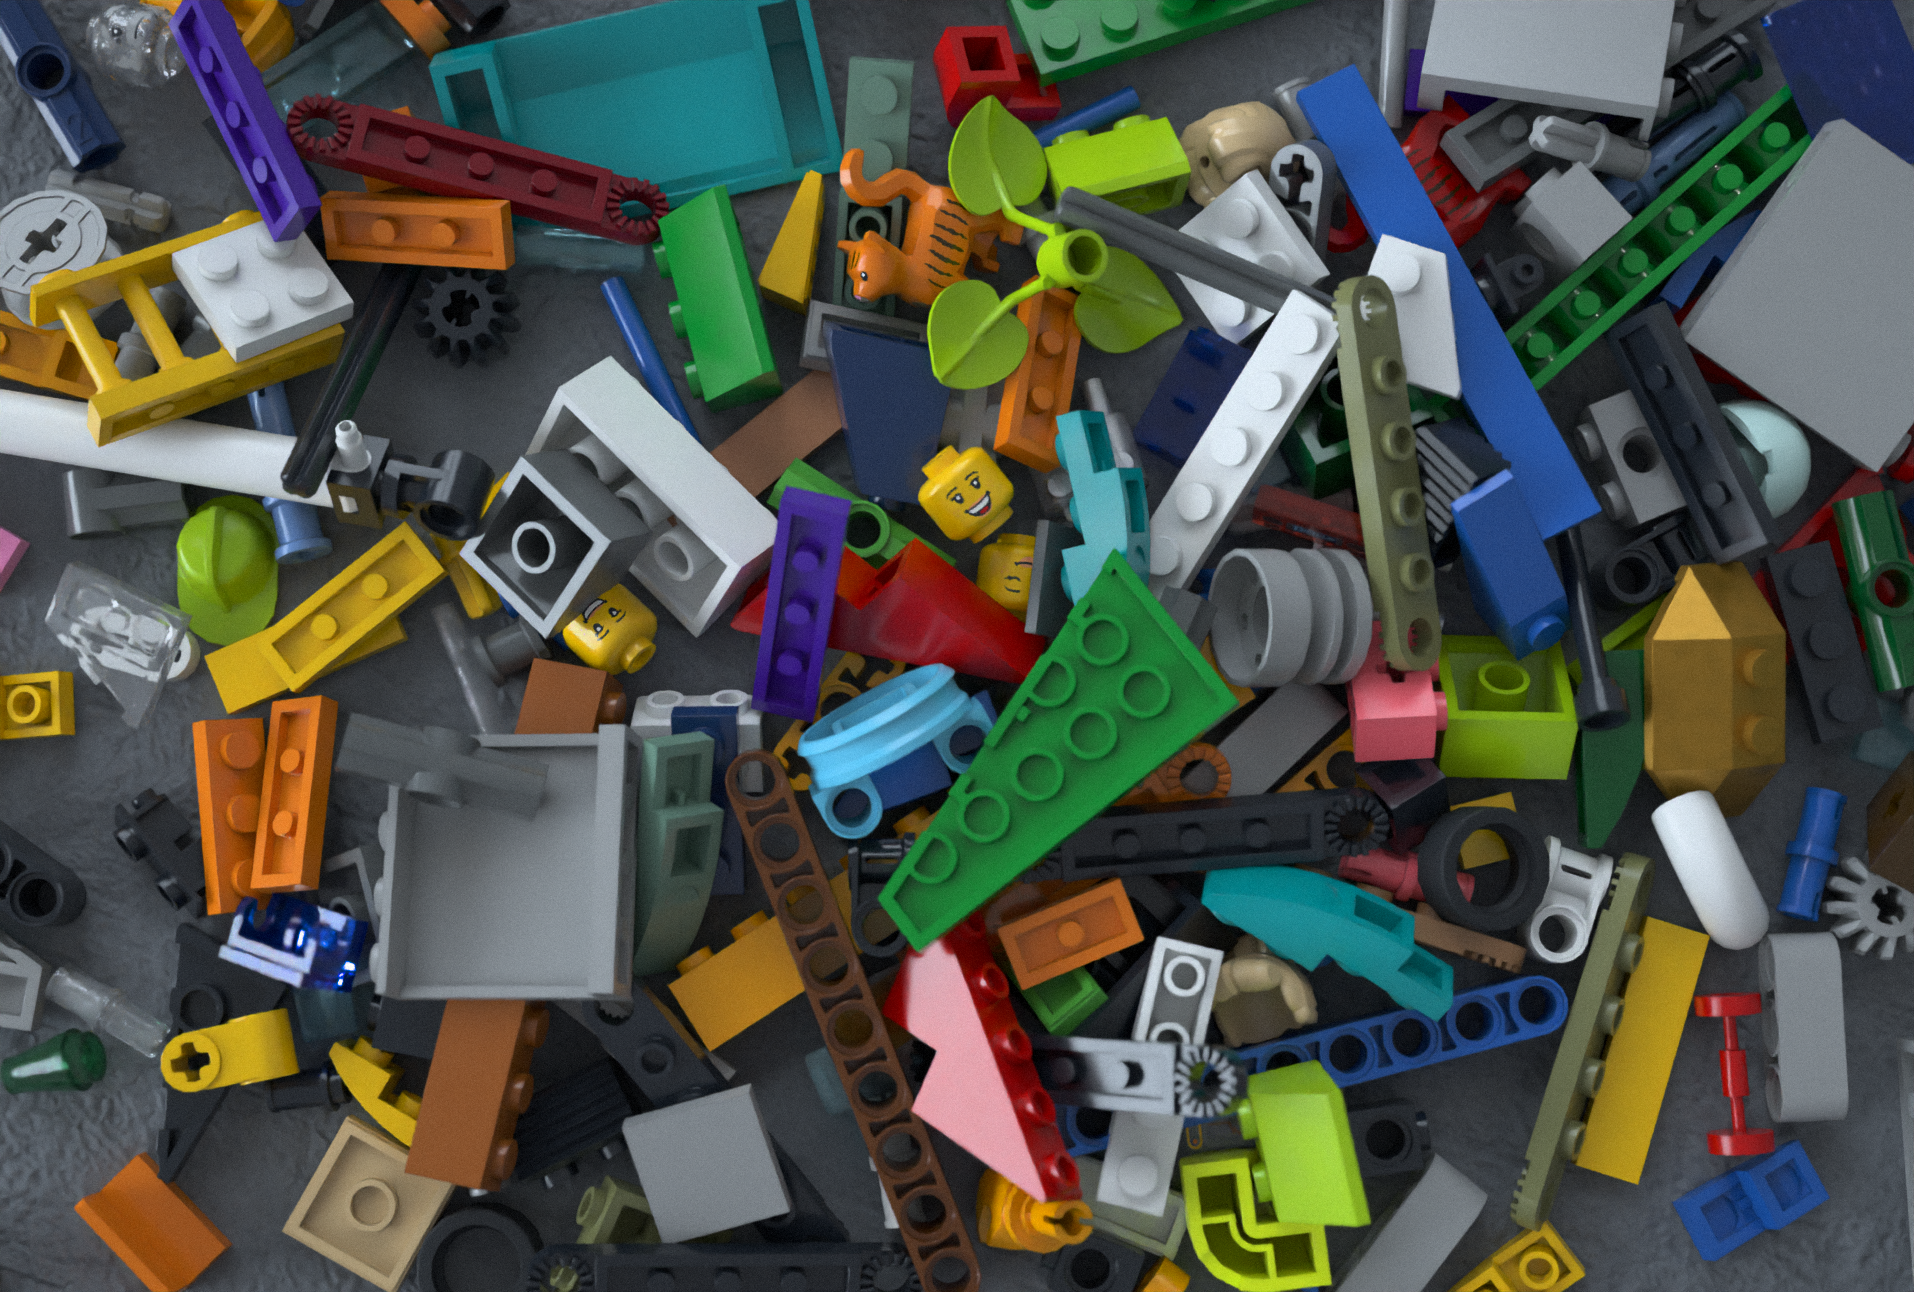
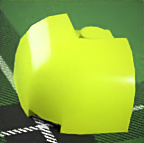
M1230 1147L1192 1154L1179 1160L1187 1229L1197 1257L1216 1278L1238 1288L1239 1291L1276 1292L1332 1285L1324 1225L1279 1222L1269 1202L1258 1203L1249 1170V1164L1259 1162L1256 1147L1246 1149Z

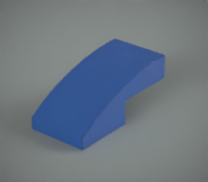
M1757 209L1748 213L1711 236L1668 275L1643 309L1645 310L1650 306L1666 301L1672 315H1674L1682 308L1702 274L1712 280L1715 278L1762 211Z
M1790 1140L1775 1147L1774 1152L1759 1154L1727 1170L1672 1203L1702 1259L1717 1261L1766 1229H1782L1830 1197L1799 1140Z

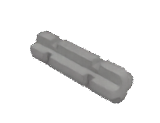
M61 169L53 170L50 173L45 187V191L66 190L83 195L101 210L105 219L128 225L134 222V224L139 225V228L157 233L163 232L167 228L172 213V205L164 197L146 192L136 193L135 189L90 177L83 179L78 177L76 173Z

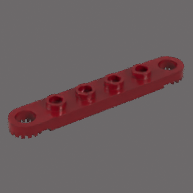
M315 93V97L303 96L301 101L297 100L293 103V107L288 112L286 132L297 155L307 161L445 197L510 200L511 214L630 245H646L658 239L661 235L658 220L669 214V202L666 201L667 196L665 192L661 193L659 191L660 187L657 184L653 186L645 178L644 181H639L635 177L613 174L611 169L360 103V106L344 103L340 100H334V97L330 95L327 98L321 97V94ZM311 119H325L335 125L338 133L334 134V138L327 137L325 142L324 138L316 141V137L312 136L310 139L307 132L303 133L302 125ZM628 201L641 202L650 209L653 217L651 221L646 220L645 224L641 221L638 224H634L635 221L632 219L631 222H628L626 215L622 217L623 212L619 210L620 205Z

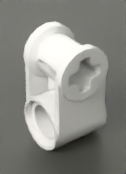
M1549 835L1544 840V843L1549 853L1550 881L1540 906L1527 921L1517 925L1516 938L1518 945L1527 949L1526 957L1537 963L1554 964L1576 959L1587 946L1598 906L1602 902L1610 882L1613 858L1602 853L1594 858L1562 847L1559 838ZM1548 916L1557 919L1565 932L1564 943L1556 952L1546 949L1539 937V928L1543 920Z

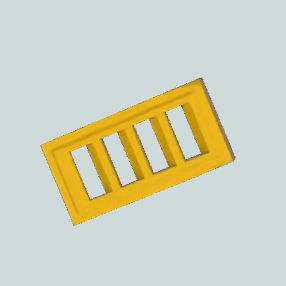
M810 170L809 173L806 172L757 280L763 298L802 315H806V309L811 300L826 199L822 174Z

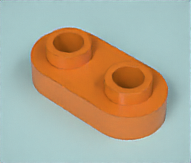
M375 0L430 61H432L435 53L445 51L451 46L444 34L452 27L429 0H423L418 5L414 0Z

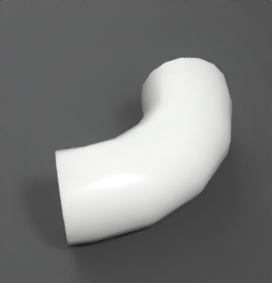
M1694 791L1675 797L1661 805L1651 815L1652 823L1706 932L1715 943L1728 949L1740 950L1750 948L1759 942L1768 930L1770 920L1768 908L1714 796L1709 791Z

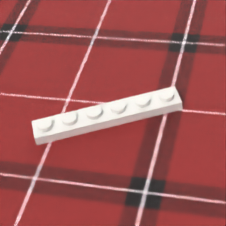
M1293 289L1149 521L1151 540L1148 589L1158 602L1166 585L1186 591L1189 589L1337 354L1336 349L1341 347L1340 335L1335 329L1338 326V321L1333 322L1332 315L1337 314L1301 291Z

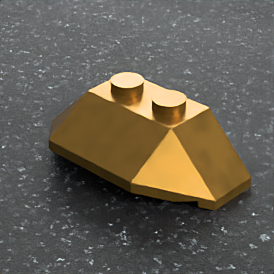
M1727 561L1720 565H1717L1716 562L1682 565L1674 578L1676 585L1662 602L1644 638L1645 770L1669 801L1689 792L1709 791L1714 796L1724 818L1741 816L1785 763L1786 632L1743 562Z

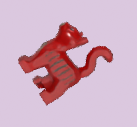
M1448 95L1444 98L1442 111L1430 110L1413 127L1405 143L1400 147L1456 248L1459 250L1479 233L1496 203L1506 205L1512 200H1517L1527 191L1532 181L1518 168L1480 193L1475 191L1468 180L1451 163L1452 160L1439 145L1447 131L1470 117ZM1347 193V225L1342 229H1337L1330 225L1327 250L1333 253L1352 252L1363 245L1369 235Z

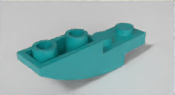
M1077 410L1056 416L1059 433L1055 438L1056 452L1062 467L1069 472L1074 494L1070 499L1071 518L1078 532L1083 534L1085 542L1083 545L1062 550L1065 565L1061 569V582L1065 595L1075 606L1080 597L1083 598L1101 572V566L1114 547L1148 588L1151 538L1148 502L1142 468H1116L1104 412Z
M1273 864L1206 871L1201 903L1208 907L1214 916L1223 923L1230 926H1239L1263 941L1276 956L1285 960H1294L1312 972L1328 954L1347 973L1367 978L1388 991L1390 996L1402 1007L1409 1010H1418L1436 1022L1453 1005V967L1414 944L1415 916L1390 902L1351 884L1318 873L1284 865Z

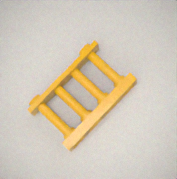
M242 210L230 215L221 224L77 271L70 269L58 270L43 277L38 284L30 286V319L34 327L36 328L61 319L98 388L95 395L89 397L87 427L98 448L335 363L345 335V331L340 323L239 363L233 360L214 332L221 345L218 352L195 360L192 357H184L149 291L155 287L179 280L172 270V253L262 221L263 218L260 211ZM124 299L160 366L159 371L156 374L133 382L130 379L122 378L87 310Z

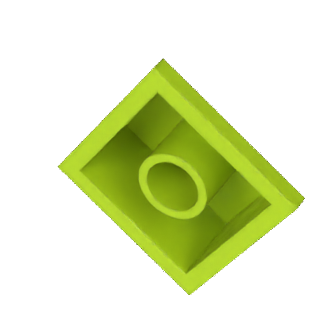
M1148 115L1131 116L1116 122L1113 125V131L1089 136L1087 130L1068 132L1053 139V146L1045 147L1043 150L1047 162L1046 182L1054 210L1061 193L1068 186H1074L1140 215L1181 206L1191 175L1189 161L1167 117L1150 121ZM1064 225L1066 233L1075 231Z
M1442 635L1441 650L1438 656L1439 680L1438 682H1432L1433 692L1444 691L1448 725L1446 731H1436L1435 765L1446 777L1567 780L1578 725L1573 704L1574 697L1560 640L1548 649L1536 650L1520 661H1517L1497 636Z
M1315 1059L1249 1075L1248 1092L1243 1104L1236 1111L1243 1139L1254 1138L1259 1162L1249 1164V1170L1258 1203L1269 1202L1277 1219L1283 1223L1361 1226L1371 1223L1342 1093L1319 1061Z

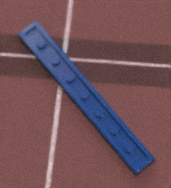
M1355 64L1297 91L1296 102L1317 140L1325 144L1333 153L1337 165V176L1375 246L1378 247L1382 234L1445 253L1449 270L1451 307L1454 314L1459 377L1462 385L1460 400L1479 435L1484 436V442L1492 444L1494 451L1502 453V459L1511 462L1509 472L1516 480L1542 541L1545 542L1599 515L1602 511L1600 505Z

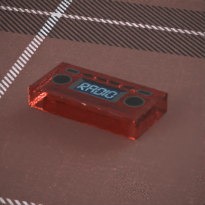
M1267 484L1260 486L1251 522L1330 548L1347 550L1351 555L1366 559L1360 514Z

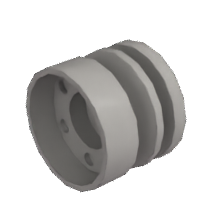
M1273 548L1234 549L1222 558L1213 574L1208 595V602L1218 606V611L1208 634L1211 651L1217 667L1230 684L1240 687L1282 686L1288 682L1300 685H1314L1318 682L1326 685L1343 684L1356 676L1366 660L1372 638L1373 608L1369 584L1361 565L1347 550L1337 548H1318L1317 550L1296 548L1288 553L1285 550Z

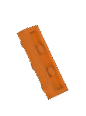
M329 191L320 197L327 259L507 270L515 263L510 200Z
M1033 276L1022 283L1021 288L1036 281L1040 276ZM1055 287L1041 291L1018 304L1016 317L1026 326L1029 342L1021 363L1005 379L993 448L994 451L1045 474L1061 465L1055 447V438L1059 433L1056 416L1069 413L1082 335L1074 318V305L1079 296L1064 288Z
M323 695L272 701L250 889L267 894L318 890L338 701Z
M263 718L218 719L194 722L192 727L208 915L279 908L277 893L267 894L250 889L266 759Z

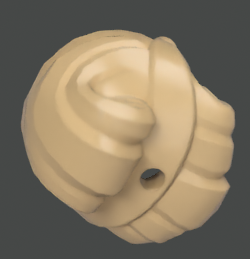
M1246 102L1215 109L1204 118L1186 126L1181 137L1178 139L1191 169L1186 190H1188L1189 195L1197 204L1203 205L1206 208L1248 172L1258 169L1267 184H1269L1270 167L1275 154L1283 147L1296 143V139L1292 136L1286 120L1275 110L1260 102ZM1300 161L1294 162V172L1299 171Z
M1250 933L1236 938L1239 942L1222 959L1223 963L1220 965L1210 1011L1213 1012L1217 1026L1224 1035V1044L1230 1048H1236L1241 1046L1242 1042L1259 1043L1277 1038L1290 1028L1301 1029L1304 1025L1317 1023L1318 1012L1316 1007L1318 1004L1313 993V987L1294 961L1276 956L1263 941Z

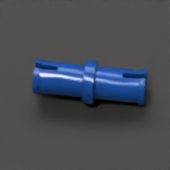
M1806 787L1804 793L1805 800L1795 840L1787 841L1784 853L1785 856L1790 858L1776 912L1803 921L1818 922L1820 916L1818 913L1829 868H1836L1838 864L1839 853L1834 851L1848 797L1841 795L1839 792L1824 788Z

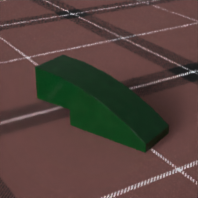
M1644 650L1604 651L1609 677L1615 678L1618 687L1626 690L1631 713L1630 721L1621 727L1608 731L1588 732L1579 728L1577 730L1573 748L1578 845L1587 849L1602 848L1624 811L1643 764Z

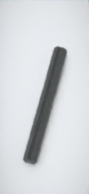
M1068 186L1061 193L1054 210L1056 222H1061L1063 225L1074 230L1088 229L1094 231L1105 243L1277 315L1294 289L1303 292L1337 314L1336 309H1331V302H1336L1337 299L1331 295L1074 186Z

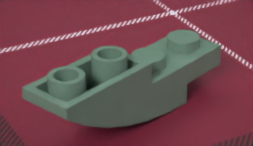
M851 56L849 60L844 155L851 149H861L864 151L862 173L865 180L869 182L876 181L883 174L896 168L908 170L915 61ZM841 186L838 203L833 305L895 317L897 297L893 294L882 296L873 303H863L855 299L853 296L854 283L847 273L849 255L839 250L837 244L838 240H863L867 231H874L901 251L906 205L905 195L901 194L882 207L861 206L849 198L845 189Z
M701 731L643 739L632 970L638 976L677 969L676 965L684 959L699 930L710 897L721 843L724 810L710 802L715 739Z

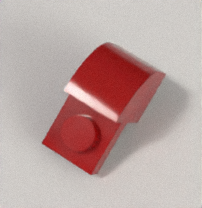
M1006 25L955 26L945 29L934 50L932 60L946 116L953 128L957 130L967 113L980 100L990 95H994L1001 105L1020 121L1055 119L1062 108L1056 83L1040 88L1027 53L1014 54Z

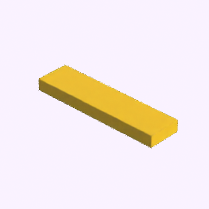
M1649 916L1643 917L1638 935L1644 937V949L1640 963L1633 974L1626 972L1619 994L1620 998L1625 999V1010L1621 1024L1614 1036L1607 1035L1600 1059L1606 1062L1604 1079L1595 1098L1589 1097L1582 1121V1123L1586 1124L1585 1140L1577 1159L1570 1162L1574 1165L1637 1185L1710 938L1709 935Z

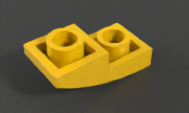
M51 671L0 676V740L75 735L73 672Z
M360 1035L357 1041L349 1038L335 1042L329 1055L350 1092L381 1126L410 1147L423 1098L406 1090H403L400 1096L393 1093L405 1072V1069L391 1062L394 1052L371 1048L373 1039L364 1035Z
M1545 1220L1539 1232L1528 1228L1524 1229L1477 1265L1447 1292H1562L1586 1275L1585 1267L1550 1221Z

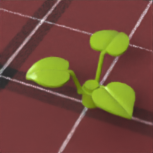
M994 95L980 100L960 123L950 147L948 174L953 192L964 208L973 215L985 216L1001 208L1007 220L1045 234L1048 239L1041 245L1037 254L1036 264L1040 277L1036 281L1008 295L1001 302L995 290L989 284L979 280L955 282L946 287L937 296L929 312L927 336L932 370L938 381L950 388L970 390L992 385L1010 375L1018 367L1026 354L1029 335L1024 323L1009 311L1024 300L1052 287L1068 288L1073 286L1075 290L1082 292L1074 305L1075 323L1085 340L1095 349L1104 353L1119 354L1135 350L1161 333L1182 323V315L1167 288L1155 273L1137 256L1117 247H1106L1103 239L1094 231L1079 229L1066 233L1065 227L1061 222L1051 224L1019 212L1015 208L1032 203L1042 192L1047 178L1045 154L1037 138L1029 128L1009 113Z

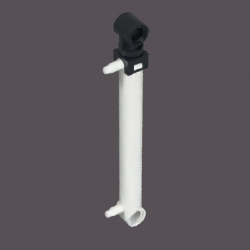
M0 389V453L334 508L337 520L341 523L382 529L386 517L403 520L413 512L416 522L425 531L446 540L463 541L470 539L476 533L495 483V474L492 468L484 460L471 453L461 450H445L439 452L433 458L430 467L420 466L414 456L394 454L391 439L363 435L357 430L354 422L345 420L336 426V443L338 448L316 494L305 499L285 492L282 489L283 482L280 479V474L298 437L179 418L98 448L87 427L88 403Z

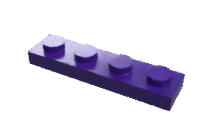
M182 0L168 24L274 242L297 239L322 206L316 184L306 173L286 132V124L279 118L264 88L262 75L259 69L253 65L237 33L235 20L226 11L222 0Z
M790 486L785 487L780 500L751 709L811 723L814 722L819 706L852 500Z

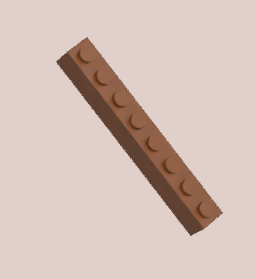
M533 658L515 734L599 733V725L622 724L627 702L626 695L622 692L623 685L607 671ZM447 1000L404 1173L479 1190L500 1192L502 1180H507L511 1176L517 1160L518 1143L512 1139L518 1114H523L527 1110L533 1094L534 1078L532 1074L528 1073L534 1049L542 1046L549 1028V1010L544 1009L546 1000Z

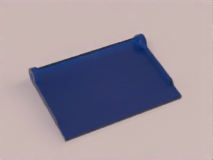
M1801 0L1759 19L1811 141L1814 140L1826 122L1845 119L1907 163H1914V51L1892 0Z

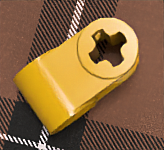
M287 1008L229 1020L227 1024L183 1033L174 1037L165 1046L161 1056V1071L165 1080L173 1088L183 1092H198L240 1083V1086L299 1073ZM198 1052H208L210 1065L204 1066L200 1070H190L188 1058L194 1057Z

